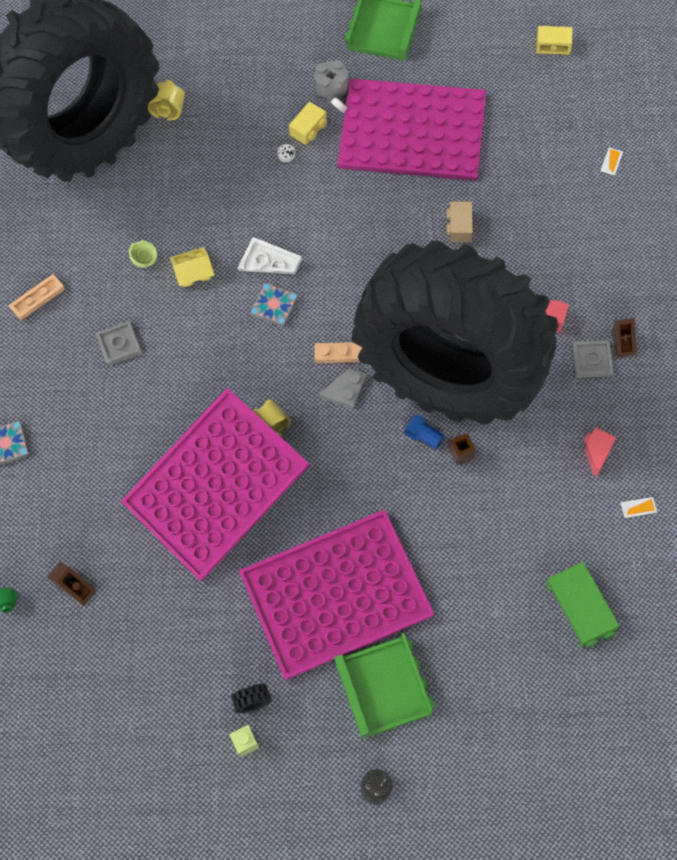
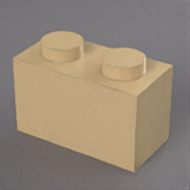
M450 202V209H446V220H450V224L446 225V235H450V242H472V202Z

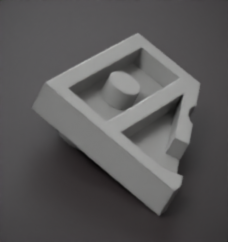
M349 368L320 392L319 396L321 399L354 409L367 374Z

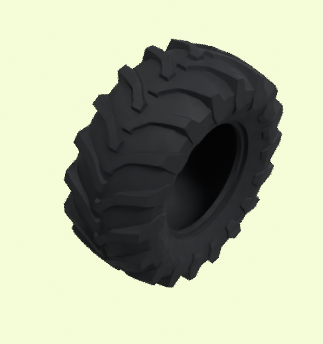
M30 0V7L21 14L13 10L6 15L9 25L0 33V148L18 164H22L27 168H34L33 172L37 175L49 179L52 174H56L59 179L65 182H70L75 173L83 172L87 178L94 176L95 167L103 162L113 165L117 162L115 154L123 146H132L136 142L133 134L138 126L149 121L151 114L147 108L148 103L158 95L159 88L153 78L159 71V62L152 52L154 46L150 38L129 15L118 9L116 5L105 0ZM89 56L90 64L87 80L79 95L65 109L48 116L50 94L59 77L73 63Z
M432 240L424 248L413 243L407 244L397 254H390L378 267L362 293L363 298L358 303L351 342L362 347L357 357L361 363L371 365L376 371L373 378L377 382H387L395 389V396L401 400L408 397L417 402L423 411L428 413L434 410L443 412L454 421L461 422L465 417H468L480 424H489L494 418L504 421L512 420L519 411H525L533 402L551 368L550 364L556 350L557 338L554 336L557 332L558 321L556 317L546 314L545 310L550 303L548 297L535 295L528 287L531 279L526 274L516 276L508 271L505 266V260L498 256L493 260L483 258L478 255L473 247L465 244L459 249L454 250L441 241ZM439 328L455 333L465 338L469 342L455 338L443 332Z

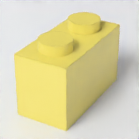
M538 26L536 53L570 55L572 27Z
M309 102L289 124L290 136L305 145L313 141L318 131L327 124L326 111Z

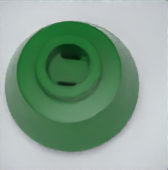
M6 587L0 589V611L3 613L12 611L13 607L17 604L18 592L14 588Z

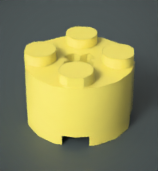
M170 80L156 83L159 91L158 95L148 103L149 112L156 118L162 116L168 117L167 120L169 121L176 120L180 117L185 92Z
M272 399L266 401L260 409L252 410L280 437L282 436L280 432L283 428L290 426L291 419Z

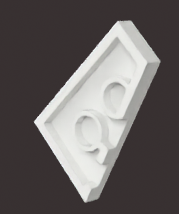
M253 237L237 269L238 271L295 275L302 261V256Z

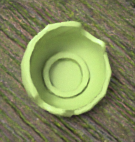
M144 240L132 243L129 249L130 260L139 268H147L153 265L157 259L156 248L152 243Z

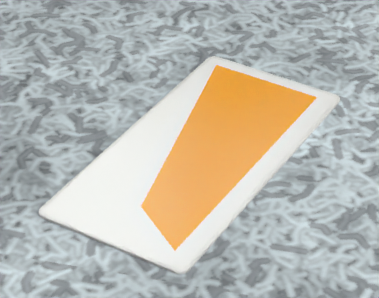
M608 148L601 172L615 175L623 151Z
M653 497L621 502L625 518L657 513Z

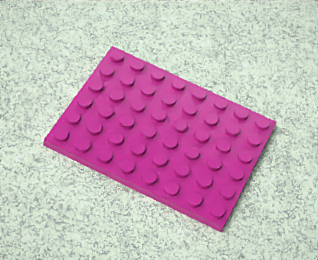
M350 79L346 102L348 109L345 111L338 168L477 181L486 90Z
M227 387L121 502L200 581H203L306 471L310 464Z
M385 509L239 570L285 681L333 661L336 656L349 654L430 619L435 615Z

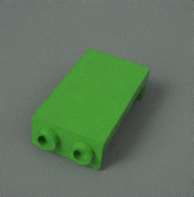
M584 562L547 579L545 585L549 591L552 590L580 641V648L584 646L590 648L598 643L597 640L603 637L606 640L616 635L615 631H617L619 624Z

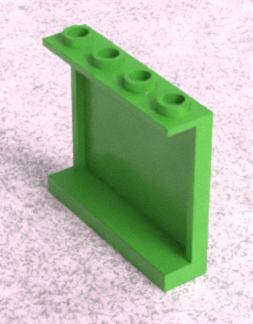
M357 0L358 6H355L353 11L354 18L349 23L350 31L346 32L345 35L347 50L406 61L422 10V0H414V3L399 0Z
M404 633L395 640L345 657L342 654L334 657L361 739L428 717L433 713L432 708H435L434 701L431 696H427L425 690L428 688L424 676L420 677L418 669H421L417 657L413 658L411 650H413L410 638L406 639Z

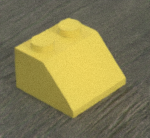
M204 247L170 257L179 286L187 287L195 281H207L211 279V276H214L209 256Z

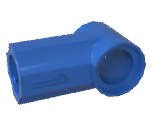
M414 415L404 429V433L414 440L419 439L435 450L440 446L445 437L443 433L428 425V422L419 415Z

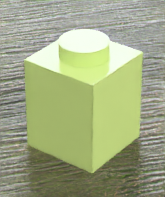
M249 725L229 734L240 758L259 749Z

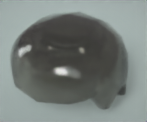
M378 768L368 771L360 784L362 797L368 803L375 805L386 802L393 789L391 776L386 771Z

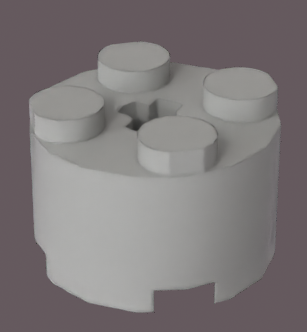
M335 60L320 63L316 66L314 80L315 92L318 97L321 96L329 102L334 97L339 100L342 99L349 88L348 71L343 63Z

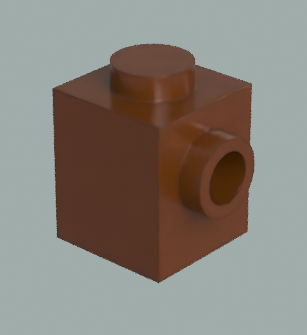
M468 433L454 437L449 443V451L456 465L475 458L476 448Z

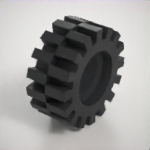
M263 683L247 686V688H242L240 691L237 690L231 695L236 713L251 712L252 710L265 707V705L272 701L268 687Z

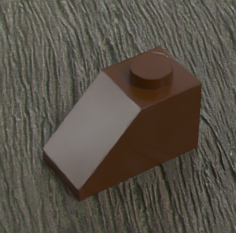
M61 562L47 577L60 590L82 606L87 603L96 591L71 567Z

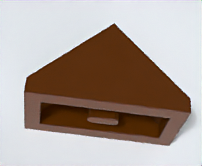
M635 319L615 320L611 335L616 356L636 355Z

